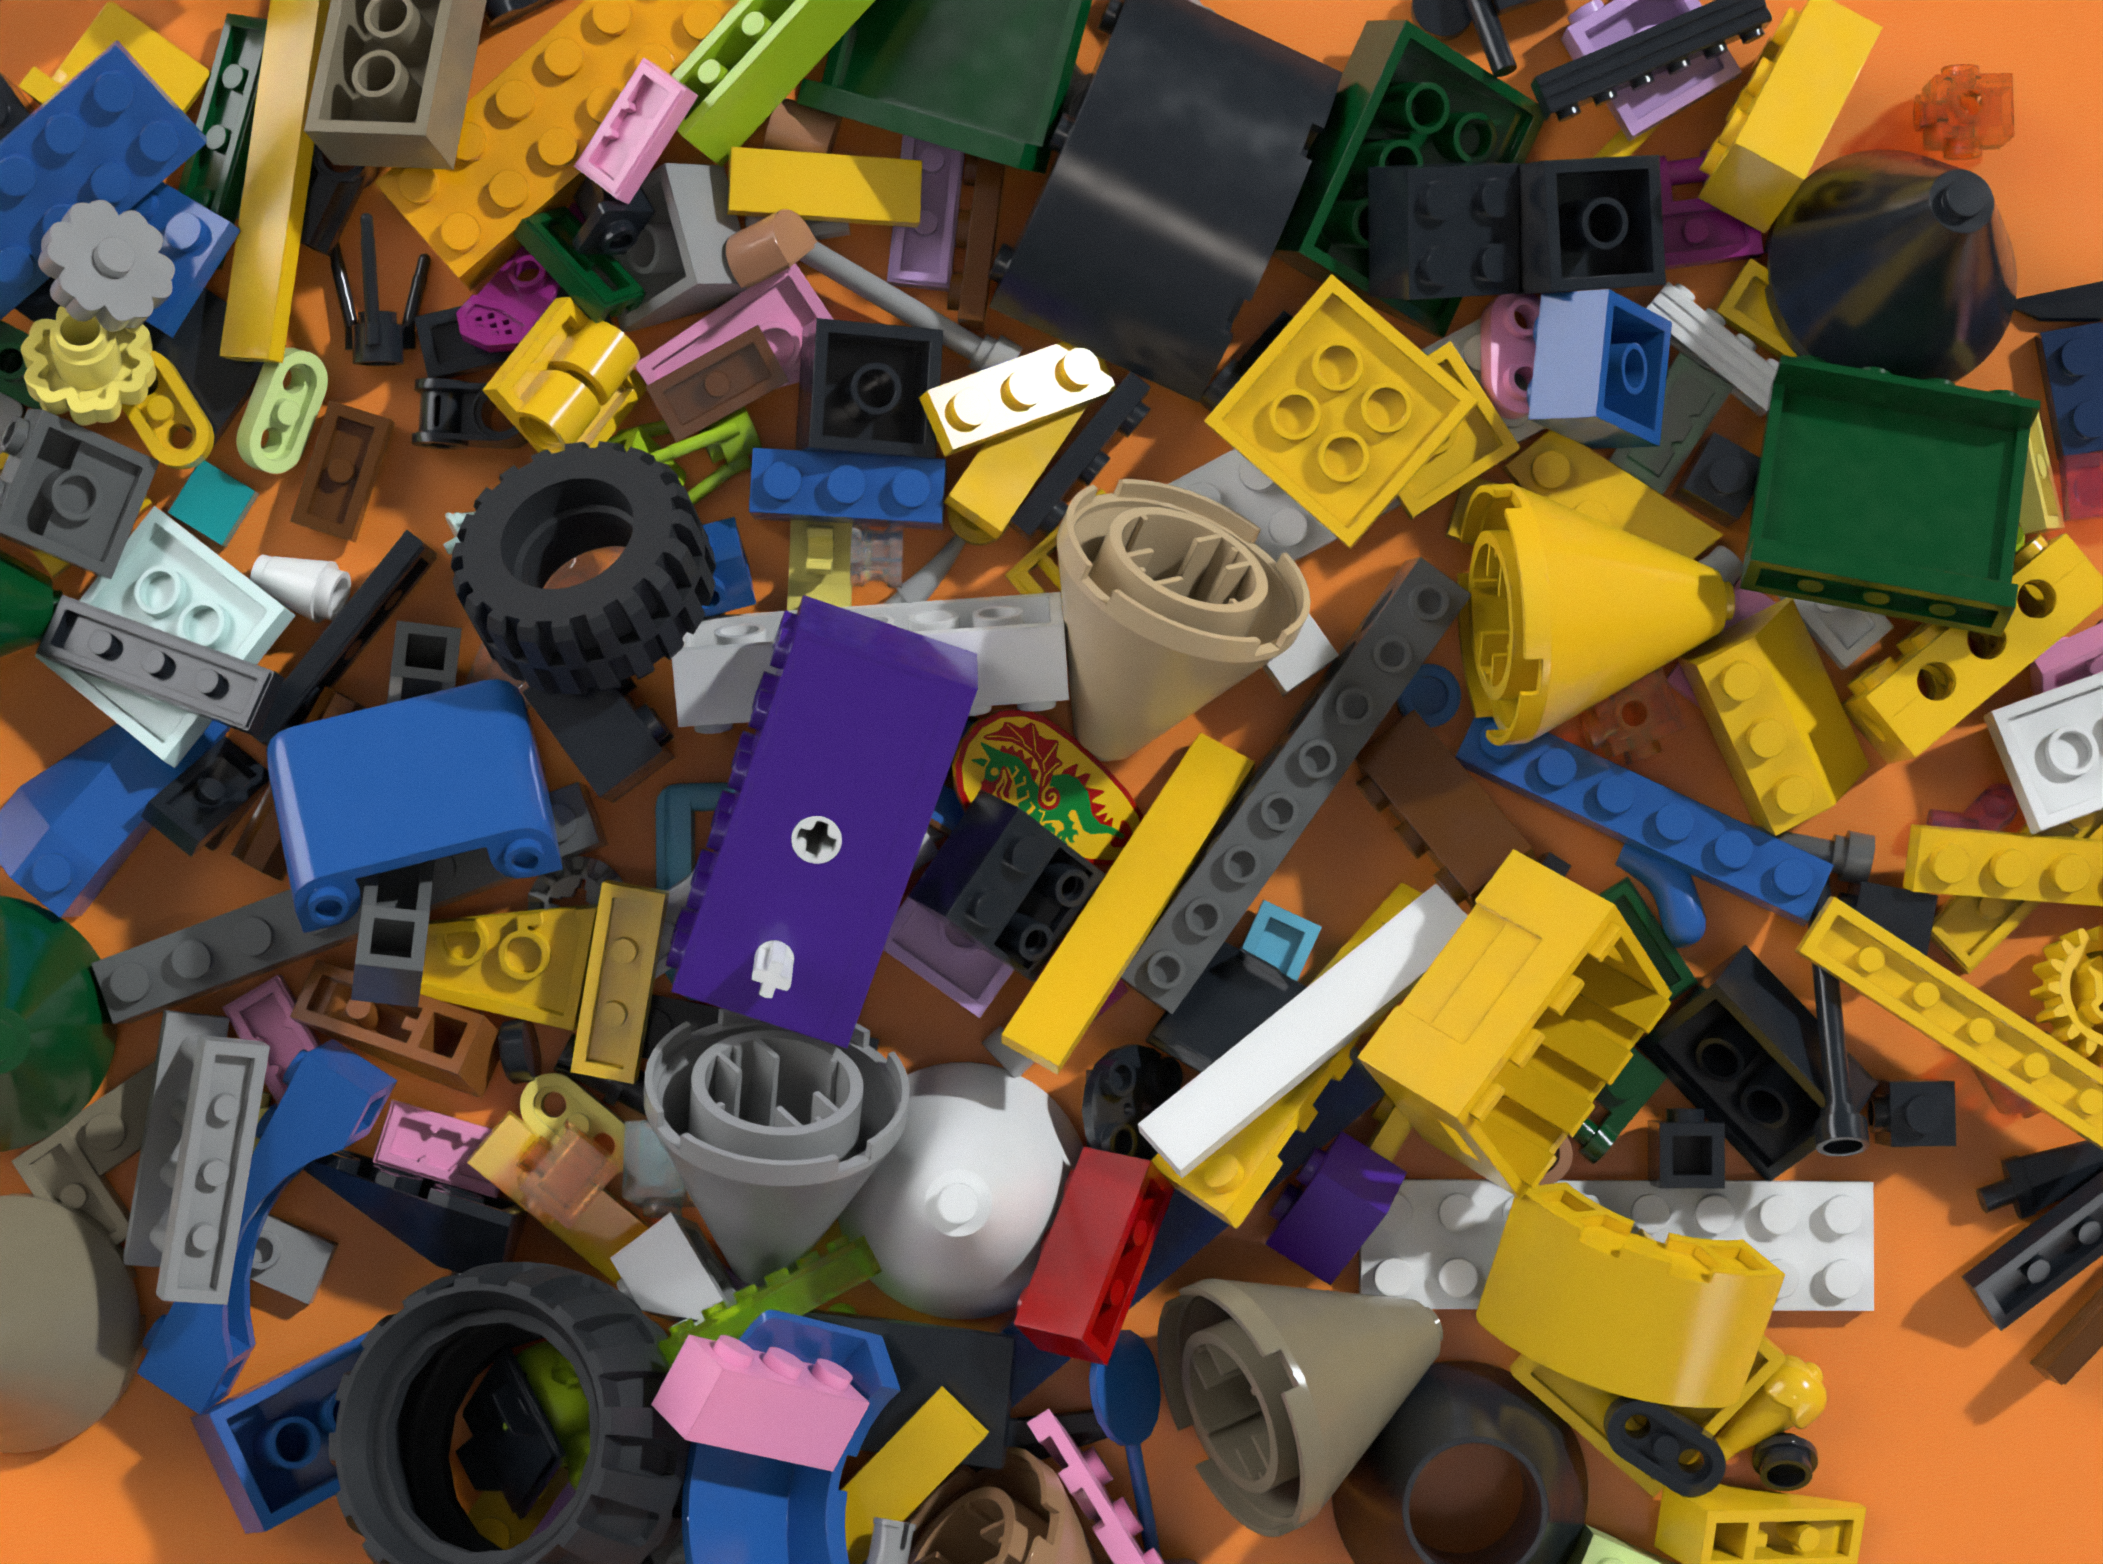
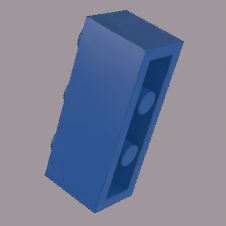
M753 448L749 513L757 520H803L854 523L860 526L944 530V501L946 500L948 469L946 459Z

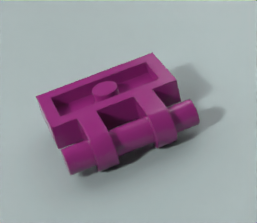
M1709 149L1701 150L1700 157L1667 161L1665 155L1659 156L1665 270L1760 258L1764 254L1761 231L1699 198L1673 201L1671 186L1702 182L1704 186L1709 175L1700 171L1699 168Z

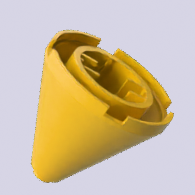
M1512 483L1481 485L1477 487L1470 497L1464 514L1460 541L1462 543H1476L1472 553L1470 572L1457 573V584L1472 594L1458 614L1459 640L1466 685L1475 717H1493L1498 727V730H1486V738L1493 745L1529 743L1720 634L1724 629L1726 620H1732L1734 616L1735 594L1733 586L1729 581L1724 582L1720 572L1712 567Z

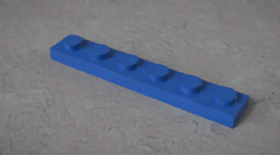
M1474 717L1455 756L1466 770L1804 927L1808 923L1833 869V864L1549 732L1526 744L1493 745L1486 738V730H1498L1494 718Z

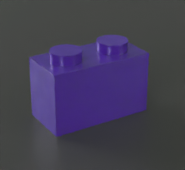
M1340 1131L1326 1151L1315 1146L1309 1153L1295 1177L1296 1180L1301 1182L1299 1187L1297 1188L1288 1182L1276 1198L1268 1215L1276 1219L1277 1222L1265 1244L1331 1285L1387 1215L1407 1172L1348 1134Z

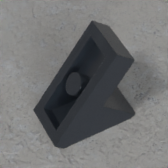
M225 736L148 801L141 817L190 857L203 846L213 851L222 844L269 786L268 770Z

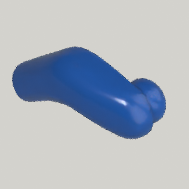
M1624 844L1615 865L1641 882L1652 893L1657 904L1665 935L1670 939L1674 947L1686 948L1698 942L1706 929V917L1691 874Z

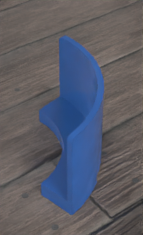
M767 1310L751 1323L738 1340L753 1350L767 1353L769 1347L783 1349L806 1363L815 1364L817 1359L820 1358L832 1361L852 1375L853 1379L850 1384L870 1405L833 1472L691 1441L682 1500V1534L686 1564H849L845 1537L847 1492L838 1490L842 1470L847 1455L857 1457L870 1427L884 1407L901 1389L882 1335L778 1310Z

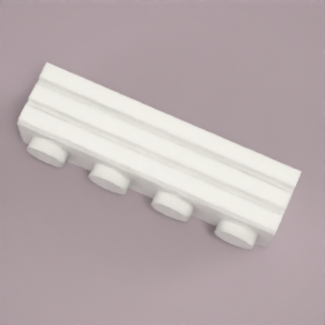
M1667 282L1646 309L1672 322L1670 345L1733 385L1734 388L1731 394L1756 415L1762 417L1767 413L1770 387L1779 363L1772 358H1769L1767 361L1755 352L1757 346L1748 337L1741 333L1735 336L1724 327L1726 321L1721 315L1710 308L1704 311L1694 303V294L1685 286L1679 283L1673 286L1670 282Z

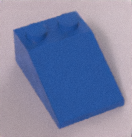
M371 1330L257 1383L212 1406L201 1415L196 1414L190 1417L245 1534L266 1532L336 1495L335 1493L341 1490L337 1468L329 1461V1433H335L340 1401L335 1400L343 1374L352 1371L364 1350L361 1342Z

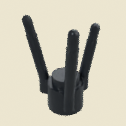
M363 213L360 223L365 311L358 312V320L339 242H337L330 256L332 274L345 327V350H352L353 364L403 365V350L416 349V324L414 317L419 315L431 258L427 254L419 256L402 324H397L396 312L379 311L373 216L370 213Z

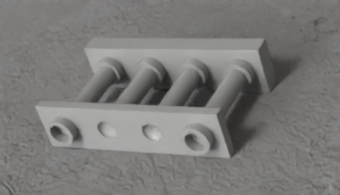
M163 1011L123 1255L125 1265L160 1267L156 1295L162 1301L227 1305L270 1046L263 1041L227 1038L230 1018L227 1016Z

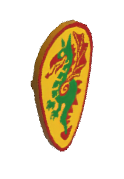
M1020 709L995 711L976 721L959 741L952 764L954 792L964 813L978 792L984 790L1021 808L1093 865H1113L1144 818L1128 790L1090 751L1085 749L1076 738L1045 716Z

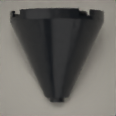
M1875 149L1848 154L1830 161L1804 180L1771 225L1766 239L1764 253H1768L1767 268L1769 281L1768 286L1764 289L1766 301L1780 334L1797 356L1812 355L1820 357L1831 364L1859 369L1863 367H1879L1893 375L1921 380L1941 378L1955 384L1977 368L1993 352L2010 323L2017 295V268L2013 246L1989 185L1979 175L1924 155L1901 150Z

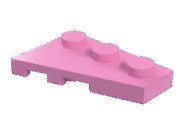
M795 263L790 268L741 292L640 360L635 368L646 384L649 385L759 325L789 382L780 386L784 387L800 382L803 327L816 318L834 319Z
M1050 1409L1027 1422L1038 1442L1045 1447L1063 1469L1058 1474L1070 1494L1075 1498L1089 1519L1093 1518L1096 1524L1092 1526L1094 1533L1114 1564H1165L1154 1548L1144 1553L1136 1540L1135 1535L1143 1531L1144 1528L1123 1496L1115 1502L1111 1498L1104 1485L1114 1478L1097 1450L1092 1446L1083 1452Z

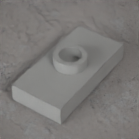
M268 1214L256 1244L250 1279L306 1304H311L315 1299L338 1243Z

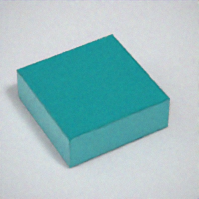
M204 460L195 467L168 513L220 545L227 547L259 496V493Z

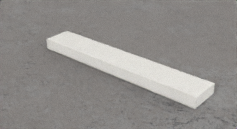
M1434 884L1139 1122V1132L1182 1179L1404 999L1468 915L1437 884Z

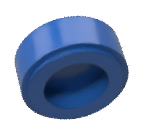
M1423 664L1396 700L1398 711L1402 717H1405L1412 710H1415L1430 728L1441 726L1449 721L1459 708L1461 701L1460 686L1454 675L1446 668L1436 664Z

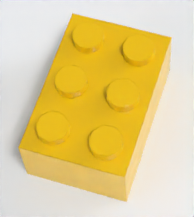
M1808 0L1800 12L1789 7L1773 36H1770L1763 46L1751 69L1754 72L1747 86H1744L1726 116L1725 120L1728 123L1721 136H1717L1699 168L1700 171L1706 173L1709 177L1698 198L1765 234L1804 182L1883 27L1833 0Z

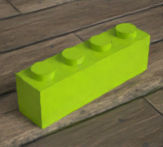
M739 0L671 75L699 95L677 128L679 134L722 167L729 160L731 147L742 146L875 0Z

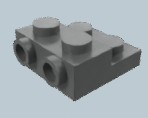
M28 409L24 419L14 416L7 425L0 443V451L9 454L0 475V537L38 553H45L102 578L112 579L160 461L43 409Z

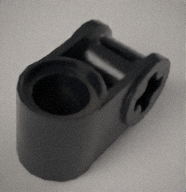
M420 378L415 380V391L420 393L421 397L419 431L412 433V445L451 450L467 449L468 447L514 449L527 444L528 440L515 426L502 432L493 430L491 416L497 406L482 391L487 383H469L444 378Z

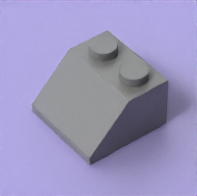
M664 163L649 173L641 187L653 206L655 213L639 234L635 245L625 255H612L647 293L638 309L629 312L625 308L622 314L617 316L622 332H631L718 308L747 290L746 287L741 288L730 270L726 257L727 240L731 235L740 231L741 228L737 215H727L728 180L724 165L720 167L719 165Z

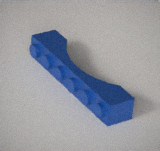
M334 1039L311 1051L303 1049L295 1056L283 1076L282 1081L288 1085V1088L280 1103L273 1104L257 1124L255 1137L260 1139L251 1158L227 1305L174 1302L168 1314H163L155 1321L143 1340L142 1346L148 1352L137 1374L199 1415L229 1395L256 1345L250 1315V1275L256 1244L270 1210L287 1185L312 1161L343 1150L370 1133L398 1081Z

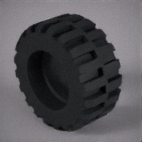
M599 441L596 448H589L585 442L565 444V451L551 454L546 449L532 455L533 462L520 469L513 465L500 475L499 480L501 483L493 490L486 487L475 500L473 506L476 512L474 515L466 514L457 534L460 543H455L452 551L451 568L455 574L453 585L456 595L491 658L497 660L501 669L513 679L526 680L529 687L553 692L555 687L559 686L563 694H587L588 687L598 686L600 691L603 692L622 687L620 681L635 674L639 680L654 672L653 664L664 656L669 660L674 657L685 644L682 639L687 632L694 635L705 616L702 606H708L711 602L716 584L713 578L716 569L714 552L685 487L681 485L677 474L667 464L656 461L654 455L630 447L626 452L622 444ZM626 547L620 557L608 569L596 577L567 588L543 589L550 577L571 559L598 548Z

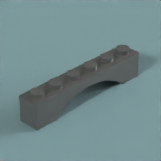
M397 621L387 704L455 687L462 628ZM435 860L366 876L351 1000L418 1007Z

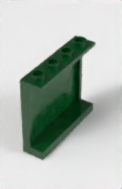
M875 0L830 49L822 82L803 78L797 103L1011 167L1045 174L1052 151L1047 147L1062 114L1092 0Z
M1781 355L1770 387L1740 589L2001 636L2016 608L2018 584L2012 583L2030 429L2040 410L2041 401L2022 398L2015 392L2008 390L1983 391L1960 387L1949 380L1941 378L1921 380L1893 375L1879 367H1863L1859 369L1831 364L1820 357L1812 355L1797 357Z

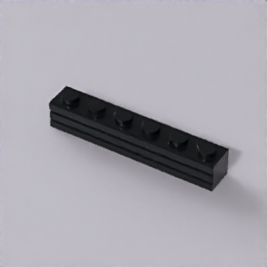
M1715 0L1537 75L1530 86L1545 120L1548 121L1557 117L1559 122H1563L1580 114L1581 106L1594 101L1596 107L1616 99L1618 97L1617 91L1631 86L1632 90L1636 91L1655 82L1653 76L1664 71H1668L1670 76L1691 67L1690 60L1704 55L1706 60H1710L1729 50L1727 45L1741 39L1743 45L1753 42L1765 35L1764 29L1767 28L1773 19L1765 0Z

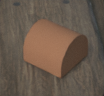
M785 98L771 114L763 149L831 154L842 116L798 104L795 100Z
M782 209L731 235L726 243V257L730 270L740 287L748 289L790 268L815 248L814 244L817 243V240L806 222L797 213L789 209Z

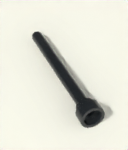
M1829 877L1808 921V929L1827 899L1831 897ZM1812 963L1825 1106L1819 1111L1820 1118L1814 1122L1816 1150L1827 1156L1855 1155L1867 1150L1870 1143L1867 1118L1860 1115L1857 1105L1852 1104L1840 980Z

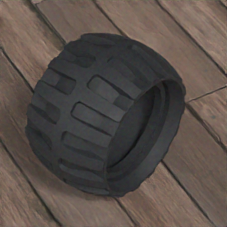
M499 1262L476 1266L464 1271L460 1275L442 1277L418 1289L402 1301L404 1309L397 1314L382 1318L361 1342V1345L364 1347L363 1352L356 1361L352 1371L343 1374L335 1400L340 1401L335 1433H329V1461L337 1468L341 1490L335 1494L345 1520L353 1531L365 1537L366 1541L362 1546L374 1564H654L651 1556L656 1550L674 1541L682 1527L683 1485L691 1441L685 1440L651 1404L679 1352L665 1331L657 1323L645 1316L640 1307L631 1298L595 1277L562 1266L535 1262ZM545 1337L573 1365L589 1403L590 1452L575 1495L549 1527L509 1550H503L478 1533L457 1500L449 1461L455 1416L477 1375L495 1361L504 1346L510 1345L513 1348Z

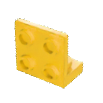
M109 1L52 78L33 66L18 87L38 104L42 105L118 40L186 114L208 84L211 72L118 4Z

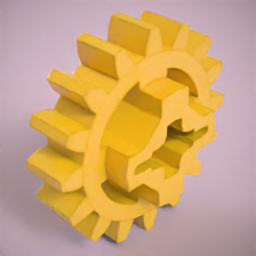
M2097 926L2087 931L2084 928H2080L2061 935L2060 941L2046 945L2042 949L2048 960L2034 965L2032 971L2043 980V986L2030 990V997L2044 1003L2045 1010L2035 1016L2037 1023L2050 1022L2054 1028L2050 1035L2061 1043L2066 1041L2069 1044L2068 1048L2084 1058L2087 1057L2088 1061L2100 1067L2103 1066V926Z

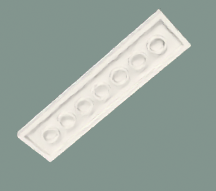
M1404 1179L1387 1215L1359 1249V1294L1414 1299L1430 1309H1477L1514 1195L1488 1179ZM1560 1179L1556 1182H1567L1592 1201L1635 1221L1631 1233L1636 1234L1642 1228L1658 1242L1665 1243L1668 1232L1701 1239L1745 1240L1786 1274L1772 1311H1874L1873 1182L1725 1180V1189L1658 1188L1651 1186L1648 1180Z

